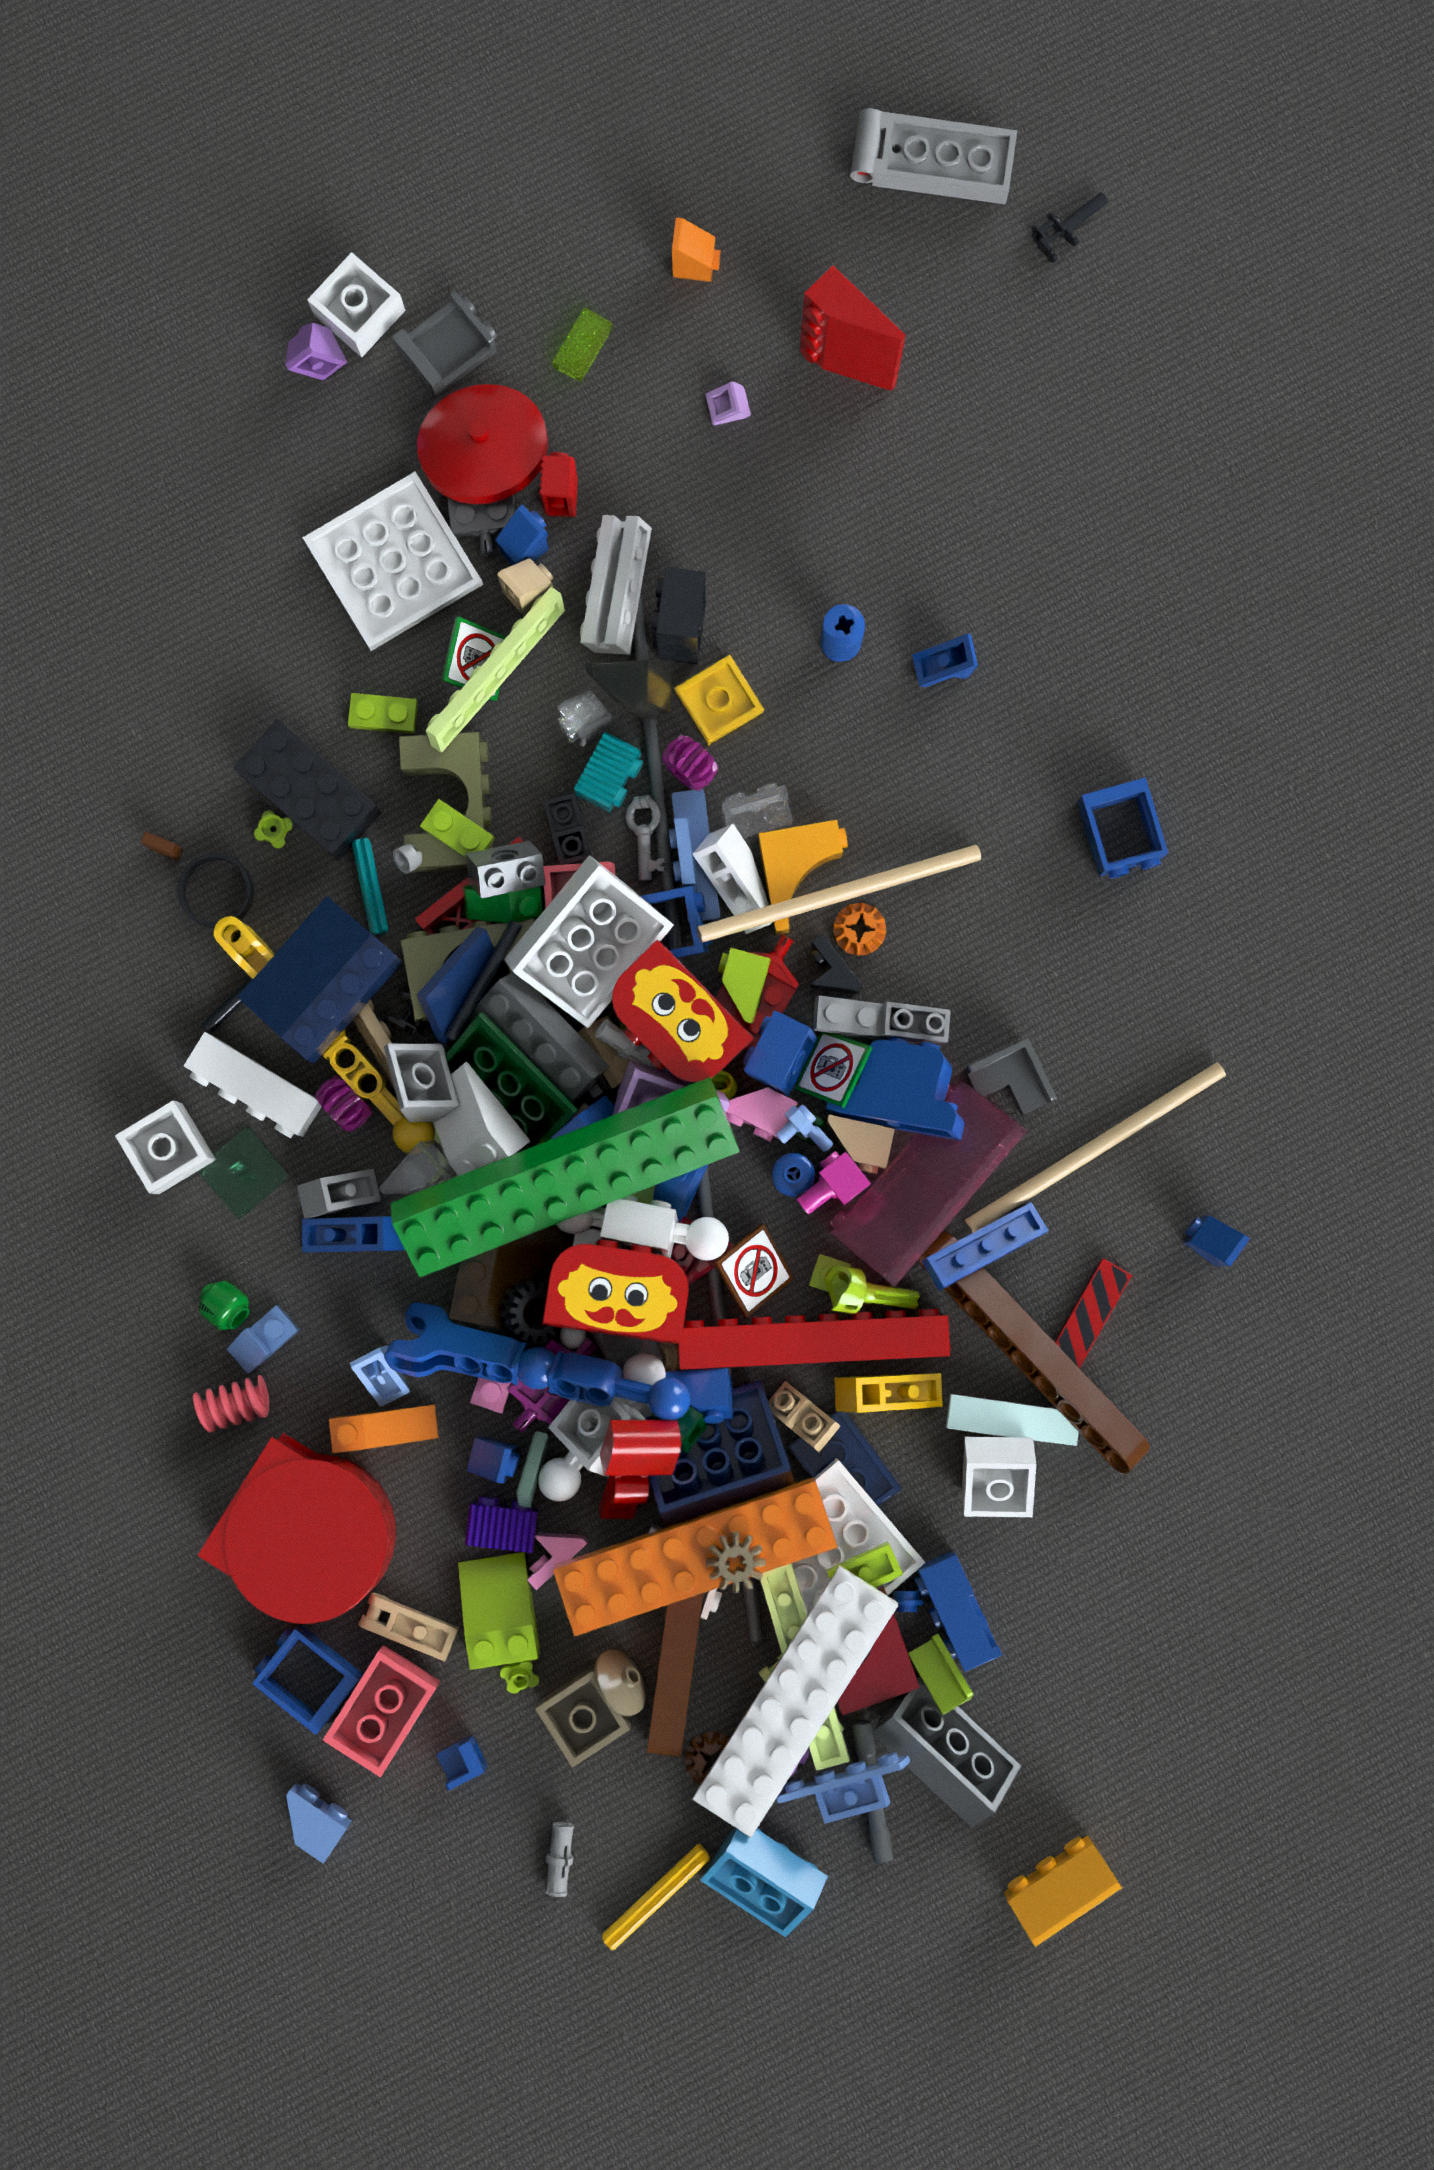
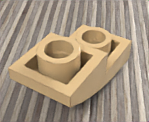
M786 1381L768 1401L772 1414L818 1452L822 1450L840 1428L836 1421Z

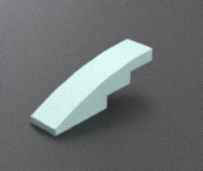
M950 1394L946 1428L1004 1437L1033 1438L1034 1441L1077 1446L1078 1431L1057 1408Z

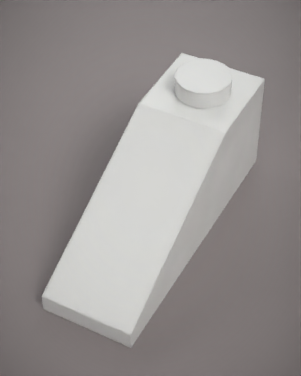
M734 824L708 834L692 855L733 915L769 906L752 852ZM772 922L754 928H750L744 931L746 934H748L760 928L772 924Z

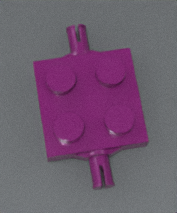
M550 1337L542 1347L553 1351L555 1355H557L558 1351H562L563 1353H577L589 1356L598 1345L591 1338L587 1337L574 1352L563 1347L554 1338ZM519 1381L518 1385L510 1383L507 1387L508 1392L520 1400L525 1408L515 1422L512 1423L522 1433L535 1418L551 1425L570 1401V1399L560 1397L556 1393H549V1387L531 1389L523 1385L521 1381Z

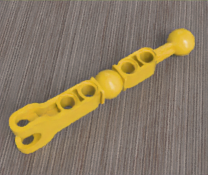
M224 917L215 925L214 937L216 941L252 979L275 955L250 926L236 917ZM240 931L241 937L233 943L235 933ZM344 1029L322 1054L326 1060H330L333 1069L357 1095L370 1099L394 1126L392 1132L393 1141L401 1151L415 1155L428 1150L435 1137V1129L432 1122L407 1121L400 1110L398 1100L386 1088L383 1075L361 1050L349 1044L351 1040L346 1036ZM345 1050H351L355 1055V1061L349 1068H342L338 1060L339 1055ZM366 1075H374L377 1079V1088L371 1093H365L361 1088V1080Z

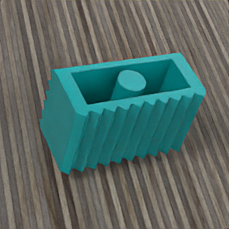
M604 732L574 787L575 795L609 813L613 806L619 808L628 792L624 788L629 777L635 779L643 765V761L639 759L641 757L640 750Z

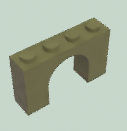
M479 732L459 733L442 753L431 746L428 735L399 737L400 766L405 776L442 774L456 778L466 787L469 802L465 817L486 830V827H492L491 807H485V794H490L489 774H484L483 762H489L488 743L482 742ZM429 833L404 835V845H415L417 851L422 852L423 860L421 865L410 873L468 870L466 858ZM493 842L488 849L493 848Z
M533 918L517 922L522 926V929L506 956L533 925ZM479 921L473 923V928L460 930L459 926H448L439 929V934L427 935L426 931H418L407 934V939L401 940L415 1023L428 1021L417 994L477 926L486 929L495 948L509 923L493 924L492 921ZM503 960L502 962L506 967L508 975L513 973L506 961ZM535 989L545 1000H547V997L545 995H543L541 992Z

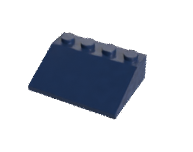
M326 896L240 993L238 998L301 1056L315 1063L403 961Z
M761 1380L732 1389L733 1419H724L723 1422L716 1424L706 1423V1430L686 1454L680 1450L672 1475H648L665 1527L795 1484ZM651 1416L645 1417L646 1420L651 1418Z

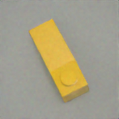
M941 1373L834 1377L835 1405L838 1412L861 1413L943 1407Z

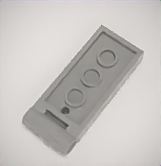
M870 108L860 111L850 176L857 182H873L872 186L1006 204L1017 130L882 112Z

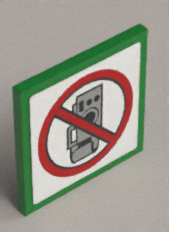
M459 616L455 617L441 681L462 689L469 681L474 669L485 663L495 645L503 642L506 636ZM500 686L489 700L497 701Z
M821 1032L794 1089L845 1108L873 1048L835 1033Z

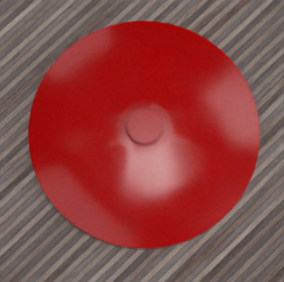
M495 384L469 386L443 398L425 417L417 438L419 462L431 485L444 496L467 504L494 503L517 494L537 476L541 470V458L547 456L548 434L544 419L537 406L521 392Z

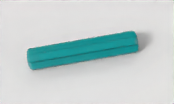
M368 838L356 839L352 841V847L369 930L372 935L384 934L388 932V925L371 842Z

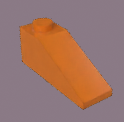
M435 1404L335 1416L329 1419L332 1453L439 1438Z

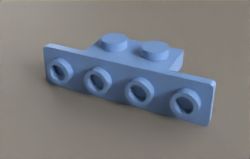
M704 790L672 793L675 828L669 829L671 849L678 848L679 861L673 862L675 881H682L683 887H697V893H703L706 905V912H701L703 921L717 920L720 918L717 890L692 855L708 834H710ZM686 905L687 919H688V922L690 923V921H689V916H688L687 905Z
M893 1752L877 1758L878 1763L866 1766L865 1761L851 1764L846 1767V1772L835 1774L834 1770H828L815 1775L814 1781L804 1783L802 1778L785 1783L784 1789L776 1797L777 1803L815 1794L824 1824L888 1807L891 1802L882 1775L904 1769L911 1762L909 1755L898 1757L897 1752Z

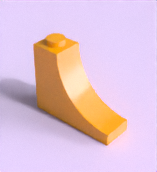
M837 820L759 833L758 842L770 905L792 899L799 884L811 871L826 862L842 858L843 848H847L848 843L845 828L839 829ZM789 917L773 922L775 935L789 933Z

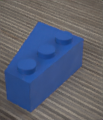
M952 1550L923 1564L917 1570L920 1576L915 1577L914 1580L922 1597L929 1595L933 1607L928 1609L933 1623L936 1629L941 1626L943 1627L947 1636L943 1643L952 1658H957L964 1672L1002 1656L1003 1654L995 1643L988 1627L989 1624L982 1614L974 1596L975 1594L954 1551Z

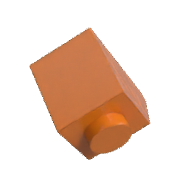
M676 217L672 243L673 277L711 282L713 270H719L721 250L715 249V236L683 218Z

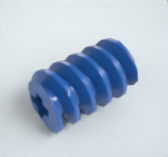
M847 604L836 605L827 612L820 640L821 649L826 657L832 661L844 662L857 655L861 648L865 630V621L861 612Z

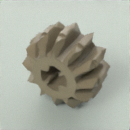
M734 1531L732 1543L728 1542L725 1535H721L719 1540L723 1548L721 1549L713 1544L709 1547V1551L718 1557L707 1558L706 1565L718 1567L711 1571L709 1577L711 1580L723 1576L719 1584L720 1589L724 1590L729 1581L733 1582V1592L738 1593L740 1589L739 1582L741 1581L744 1582L748 1590L753 1588L749 1576L761 1580L763 1577L762 1573L754 1567L765 1566L766 1560L765 1558L754 1557L763 1550L760 1544L749 1549L753 1540L751 1535L748 1534L743 1543H739V1532ZM738 1554L742 1555V1563H745L743 1568L736 1566L734 1570L730 1569V1561H726L727 1558H735Z

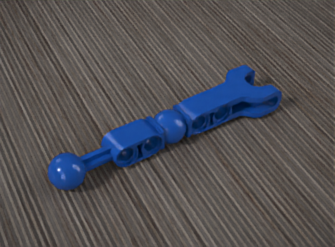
M415 1302L410 1304L404 1314L407 1328L410 1332L420 1337L411 1341L394 1340L390 1343L384 1354L385 1361L392 1370L414 1377L427 1376L438 1370H449L500 1383L518 1385L519 1381H521L523 1385L531 1389L549 1387V1393L551 1394L556 1393L566 1399L600 1407L612 1404L615 1396L648 1404L653 1415L661 1420H676L683 1417L689 1409L691 1400L685 1384L675 1378H663L654 1382L653 1385L622 1378L623 1372L621 1368L613 1362L577 1353H563L562 1351H558L557 1355H555L553 1351L544 1347L527 1349V1343H520L513 1338L453 1324L441 1307Z

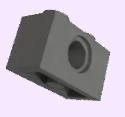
M530 841L466 853L469 885L480 898L545 885L542 853Z

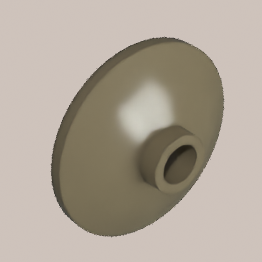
M611 1649L600 1654L595 1663L594 1676L602 1699L614 1712L622 1716H633L639 1713L646 1702V1685L640 1669L622 1651Z

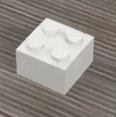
M352 252L308 298V303L314 316L361 357L368 352L405 312L400 294Z
M171 1101L115 1135L150 1194H161L216 1160L183 1103Z
M965 1437L962 1477L964 1516L1033 1517L1036 1475L1033 1438Z

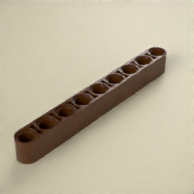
M939 1232L917 1255L922 1267L926 1270L922 1263L925 1258L958 1240L948 1232ZM984 1268L944 1288L949 1296L1116 1471L1128 1474L1150 1450V1445L1146 1438Z

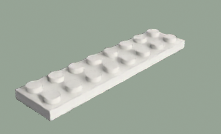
M839 1565L696 1791L693 1800L749 1837H752L896 1610L898 1602Z

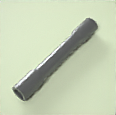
M865 1720L852 1723L855 1751L859 1762L865 1761L866 1766L875 1764L876 1747L874 1735L871 1733L873 1730L871 1721ZM884 1808L867 1812L873 1862L885 1863L892 1861L894 1858Z

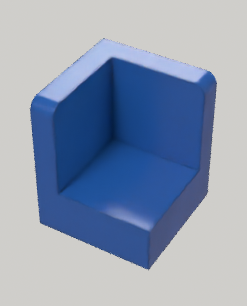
M474 1735L439 1751L437 1754L438 1760L448 1778L445 1783L448 1791L485 1773L488 1766Z

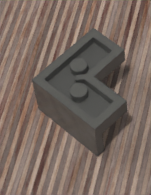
M1029 1038L964 1069L977 1099L1008 1086L1021 1115L1057 1099Z

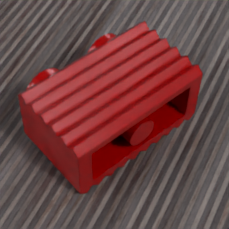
M552 452L549 456L541 458L539 493L543 511L547 516L575 517L578 487L575 460L566 453Z

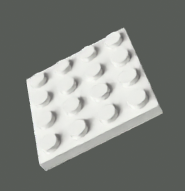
M416 472L303 537L371 651L483 585L481 578Z
M837 1458L814 1477L838 1548L793 1563L807 1614L810 1613L830 1581L826 1572L827 1569L886 1541L889 1542L903 1573L902 1576L883 1584L887 1596L925 1564V1561Z

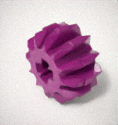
M679 735L675 740H672L661 757L666 765V769L673 774V777L677 778L681 784H685L689 789L700 791L704 786L706 787L713 780L718 770L714 757L707 752V749H704L699 742H695L688 736Z
M335 1075L330 1080H326L315 1093L318 1103L346 1131L353 1132L357 1127L360 1128L372 1114L371 1108L363 1097L357 1095L341 1076Z

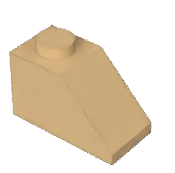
M530 558L507 567L497 574L503 594L524 617L531 610L536 598L541 595L543 596L550 587L553 588L551 582L553 576L542 563L537 566Z
M828 1115L826 1124L844 1152H847L854 1163L859 1164L858 1168L861 1171L877 1174L878 1168L883 1170L887 1168L895 1129Z

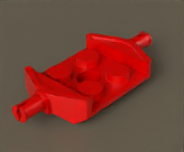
M783 934L780 935L781 937L772 952H749L771 959L760 997V1007L757 1009L752 1024L744 1021L724 983L715 997L755 1038L742 1051H748L751 1046L756 1047L761 1037L758 1034L759 1028L765 1017L771 1018L774 1010L783 1014L799 985L783 963V957L794 942L788 938L785 945L782 946L787 937Z

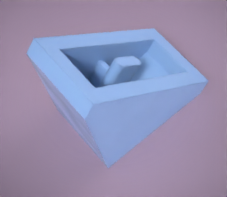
M388 1345L350 1362L351 1368L380 1407L410 1392L402 1373L392 1370L385 1361L384 1354L389 1347Z

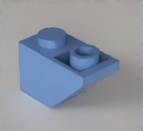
M296 1782L286 1795L295 1845L324 1864L352 1820L347 1817L348 1813L335 1803L329 1805L319 1798L320 1794L313 1787L307 1784H302L301 1786Z

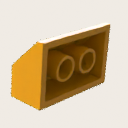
M1088 1835L1083 1839L1077 1837L1068 1842L1064 1847L1065 1851L1055 1858L1049 1856L1041 1860L1036 1865V1871L1027 1877L1024 1875L1016 1877L1008 1884V1889L1003 1892L1007 1902L1035 1947L1122 1889Z

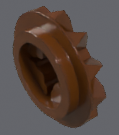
M706 1732L698 1735L691 1741L686 1750L685 1764L686 1770L694 1782L701 1784L712 1768L711 1766L703 1771L706 1759L701 1751L711 1756L715 1752L718 1753L720 1749H724L730 1738L719 1732Z

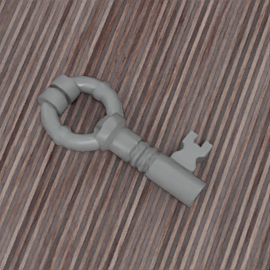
M650 795L634 796L625 815L629 828L637 836L639 881L652 880V872L656 870L660 872L667 871V867L663 866V863H667L666 858H660L655 861L651 860L650 835L653 834V831L658 826L661 817L660 809ZM651 808L652 820L650 824L638 826L634 821L635 810Z

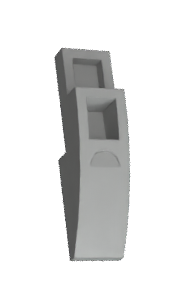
M817 996L815 998L813 1031L836 1033L847 1038L865 1040H889L890 1037H899L907 1040L909 1043H948L950 1010L894 1002L880 1004L827 996Z

